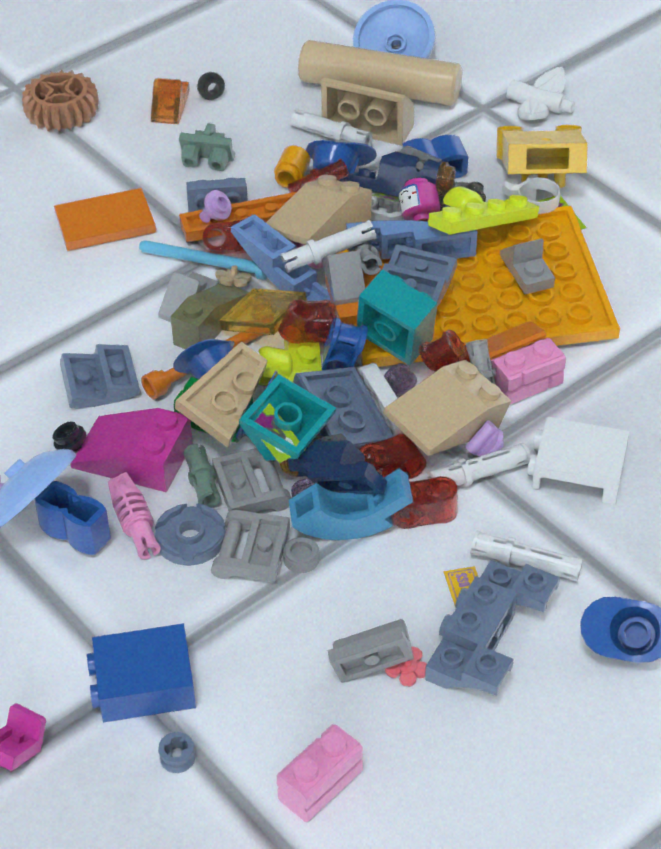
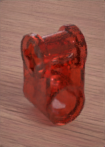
M244 219L208 225L202 237V243L206 251L215 254H246V251L231 233V226ZM212 232L222 233L225 237L224 243L220 246L211 245L207 239L209 234Z
M326 299L320 301L293 300L290 302L278 328L279 334L286 341L295 344L325 343L332 321L335 317L337 318L334 303Z
M450 329L443 332L441 338L431 343L424 342L419 347L420 356L424 364L434 372L443 366L467 360L470 363L466 345Z
M404 433L375 443H367L359 449L365 455L364 462L372 464L383 477L400 468L408 475L409 479H412L421 474L427 464L425 457L416 444Z
M445 476L409 481L413 502L393 514L395 525L402 529L451 522L458 514L457 484L454 480ZM406 512H409V519L406 518Z

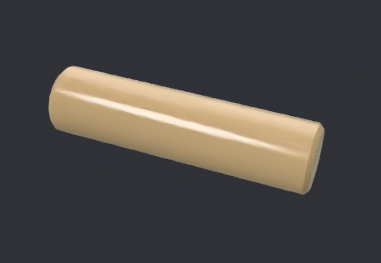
M308 40L303 44L298 61V75L303 82L321 85V80L324 77L406 95L412 100L453 106L457 102L462 83V67L459 63Z

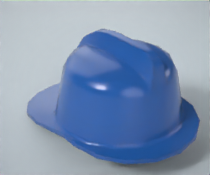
M319 140L309 143L306 147L310 158L313 159V175L317 178L322 175H332L337 178V181L348 179V174L354 173L357 166L369 164L377 157L376 150L373 147L361 143Z
M208 339L198 342L178 355L173 363L174 370L180 373L191 374L194 378L200 379L233 349L234 341Z
M602 597L593 601L584 610L580 620L581 635L585 644L596 654L636 663H649L661 658V608L649 602L621 597Z

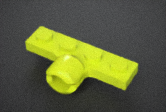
M458 186L450 189L443 198V203L451 207H444L442 211L429 213L428 226L451 235L538 218L539 206L528 202L527 197L520 195H511L506 200L489 199L487 202H483L477 192Z
M287 320L283 329L285 349L264 346L258 351L262 357L268 360L258 385L267 387L276 370H278V374L293 382L296 373L321 371L318 326Z

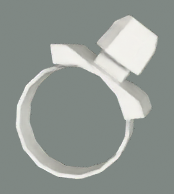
M531 174L524 182L509 178L503 183L502 191L507 196L520 195L527 197L528 202L539 206L538 214L551 212L559 206L560 188L552 180L539 178L537 174ZM537 189L546 190L556 197L549 201L538 202L536 201Z

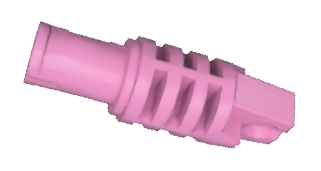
M127 472L122 473L108 481L112 505L123 532L132 537L138 556L144 560L149 559L151 556L148 548H151L154 556L161 550L152 531L153 517L142 492L136 487Z

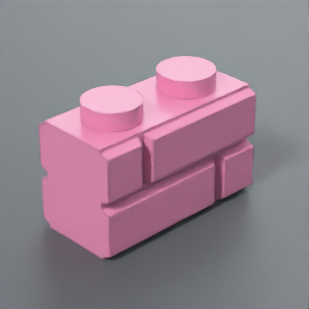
M550 338L539 340L516 351L508 352L491 360L492 368H496L497 373L494 376L495 385L511 400L510 404L543 392L547 388L562 384L566 357Z
M332 724L321 734V738L313 741L277 774L278 799L304 822H309L363 771V760L361 759L363 757V747L339 726Z

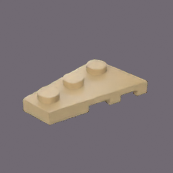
M240 342L176 400L175 409L228 448L239 426V419L245 413L266 369L268 360L243 342Z

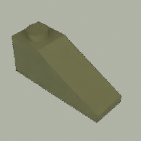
M218 284L187 297L170 316L173 345L187 349L198 342L215 339L250 298V292L233 286Z

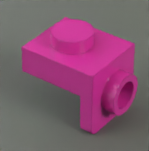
M18 703L9 707L7 724L0 729V767L13 771L41 751L46 725L45 717Z

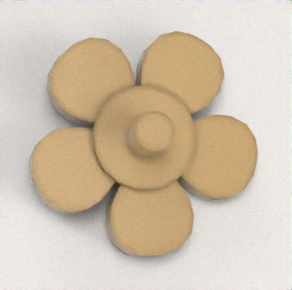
M232 266L231 269L227 268V271L217 270L215 273L219 283L225 286L245 287L247 282L251 281V274L247 272L240 273L237 270V266Z

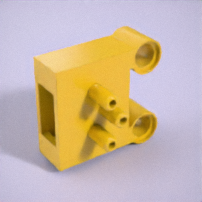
M558 125L555 127V131H523V128L519 126L497 127L496 158L502 160L508 174H521V182L526 181L527 177L531 174H537L539 178L547 179L548 174H554V182L558 184L559 188H563L566 183V173H587L588 143L581 134L582 127L578 125Z

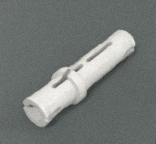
M297 108L294 109L290 116L291 126L332 138L336 142L361 143L369 146L372 143L373 135L371 132L354 128L345 121L341 123Z
M367 220L364 223L318 241L311 239L306 242L307 245L281 253L283 263L296 259L286 263L284 266L287 273L310 263L319 264L322 262L321 259L327 255L336 254L370 240H375L377 238L375 230L362 234V232L370 230L373 225L370 220Z
M520 443L474 459L465 460L462 458L456 460L453 465L429 471L427 473L429 487L433 493H438L459 485L463 487L470 486L473 481L528 465L530 451L525 443Z
M480 531L475 532L470 551L471 554L502 561L501 564L506 566L514 564L524 567L525 564L575 582L578 581L583 562L582 558L567 556L516 542V538L510 536L508 539Z

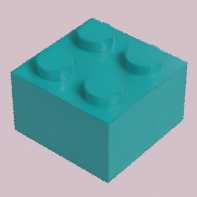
M382 269L359 295L357 327L366 325L368 327L366 339L411 366L433 339L438 303L429 294L419 292L406 284L401 277L391 275Z

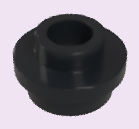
M72 421L60 425L52 435L55 449L77 451L83 445L86 431L82 426Z

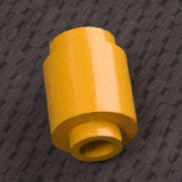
M291 145L283 150L274 169L275 180L280 186L293 188L301 183L310 164V156L305 149Z

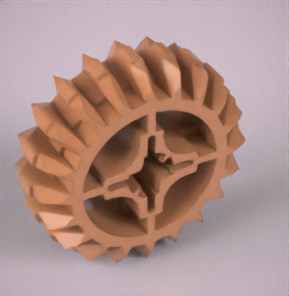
M61 70L58 73L50 71L48 75L40 74L39 79H31V84L25 85V91L22 92V105L26 118L29 119L30 124H36L38 128L46 127L47 131L57 129L60 132L61 129L66 128L71 131V128L74 126L81 127L82 122L88 123L90 122V117L96 116L99 104L95 83L91 82V78L84 77L83 73L74 74L73 70L68 73Z

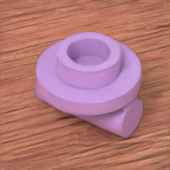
M219 190L209 192L204 200L205 208L199 214V217L203 222H209L212 218L218 221L228 218L231 214L230 200Z
M487 420L466 444L465 448L478 457L499 451L504 445L503 432Z

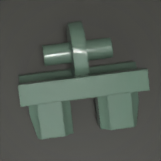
M207 123L205 131L196 130L195 134L180 132L181 159L185 167L195 168L198 166L200 158H208L209 168L224 171L228 161H234L235 151L232 149V138H225L224 133L216 132L215 124Z

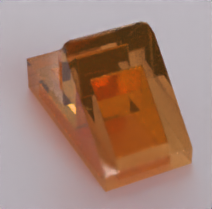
M155 78L151 106L152 123L179 125L190 92L189 82H182L177 79Z

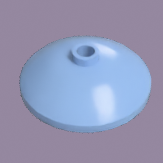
M388 0L373 6L360 18L353 34L354 47L427 59L435 43V30L430 16L423 8L406 0ZM395 45H401L398 49H392Z
M60 449L43 452L26 463L19 459L4 473L9 479L0 489V528L24 509L64 471L77 456L73 450Z

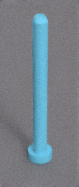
M147 240L141 241L139 244V249L144 253L231 269L232 266H237L238 271L254 273L256 278L260 280L267 279V276L252 260Z

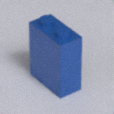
M184 623L92 637L94 653L86 654L89 677L96 676L97 684L90 685L91 702L93 708L100 707L103 723L196 708Z

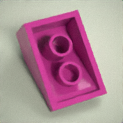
M161 408L98 416L87 434L82 447L77 451V456L70 463L71 468L108 478H114L127 472L135 485L167 492L185 459L184 450L193 444L191 421L181 413Z

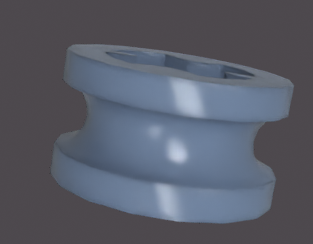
M172 732L161 739L158 746L159 759L166 771L182 773L192 767L195 762L194 743L190 736L182 732ZM181 748V756L173 757L172 749Z

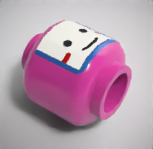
M411 179L400 189L398 198L401 215L405 220L428 222L429 213L440 211L437 188L433 183L428 182L427 179Z

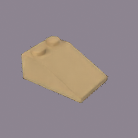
M322 175L318 177V180L306 183L266 223L286 239L307 245L306 242L311 239L318 241L346 230V223L371 221L372 190L359 187L357 182L337 181L335 176Z
M467 360L443 366L386 406L383 414L427 456L469 442L487 420L499 428L511 400L501 392L497 385L491 383L483 376L476 366Z

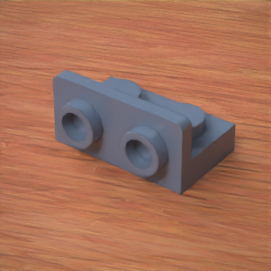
M245 178L186 182L188 212L203 210L205 208V197L213 190L223 192L231 204L248 201Z

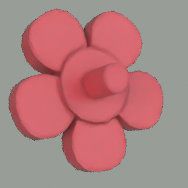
M414 646L412 647L414 659L385 668L387 675L391 678H396L400 675L399 681L404 686H413L416 682V677H425L427 663L420 661L423 655L422 651Z

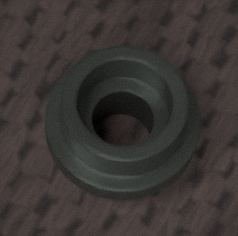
M216 72L204 73L200 76L197 83L199 94L207 100L217 99L225 89L224 79ZM216 83L215 87L209 91V85Z

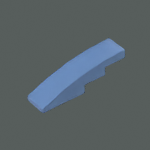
M255 214L231 226V233L267 278L308 317L315 321L334 310L328 290L316 282L317 272L313 268L305 265L287 273L284 266L286 263L296 259L283 263L281 253L296 249V245Z
M400 220L371 221L373 227L362 232L364 234L375 230L377 238L368 241V243L377 249L381 259H390L396 244L453 258L476 256L477 230L449 235L428 226L426 221ZM364 222L346 223V229ZM351 247L347 249V252H352V249L355 250V248Z

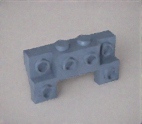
M490 560L480 577L475 576L468 589L462 588L457 597L456 609L453 614H447L444 617L439 629V635L443 636V639L426 665L425 680L445 689L468 687L497 696L499 686L507 672H510L513 668L514 659L494 650L515 616L516 605L533 608L544 613L552 593L559 587L560 577L525 564L522 571H518Z

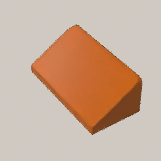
M530 321L487 338L490 360L531 345L539 340H544L546 336L545 330Z

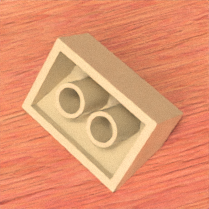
M324 77L321 80L322 117L340 123L342 121L348 122L354 128L371 132L373 135L372 139L402 146L414 126V102L406 95Z

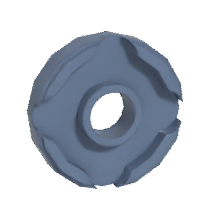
M196 503L197 507H187V504H180L165 511L157 520L154 533L161 548L160 554L174 564L186 566L203 564L215 558L220 552L226 532L224 519L215 509ZM187 530H196L199 532L197 535L193 537H185L181 535L183 532Z

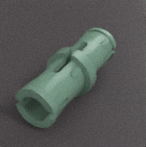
M191 444L184 450V457L189 467V483L195 488L198 504H204L212 508L221 500L215 484L216 472L214 467L208 462L205 447L203 445L198 447V444Z

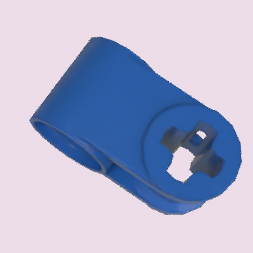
M335 317L324 343L322 370L354 367L358 355L361 354L364 348L368 327L366 325L357 327L342 323L340 318Z

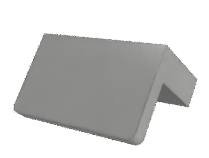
M403 619L333 642V649L327 650L330 664L342 683L414 659L407 626Z

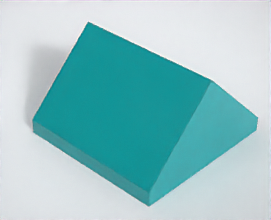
M278 374L239 419V425L265 461L276 460V458L262 440L291 456L289 459H298L336 413L337 408ZM269 403L275 409L273 418L275 425L281 430L292 431L300 441L297 446L254 422Z

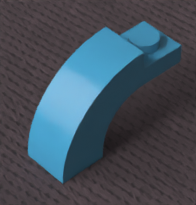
M399 468L384 477L387 480L384 494L338 493L329 491L315 483L289 500L292 527L306 535L327 540L358 539L384 531L393 526L391 515L413 502L408 475Z

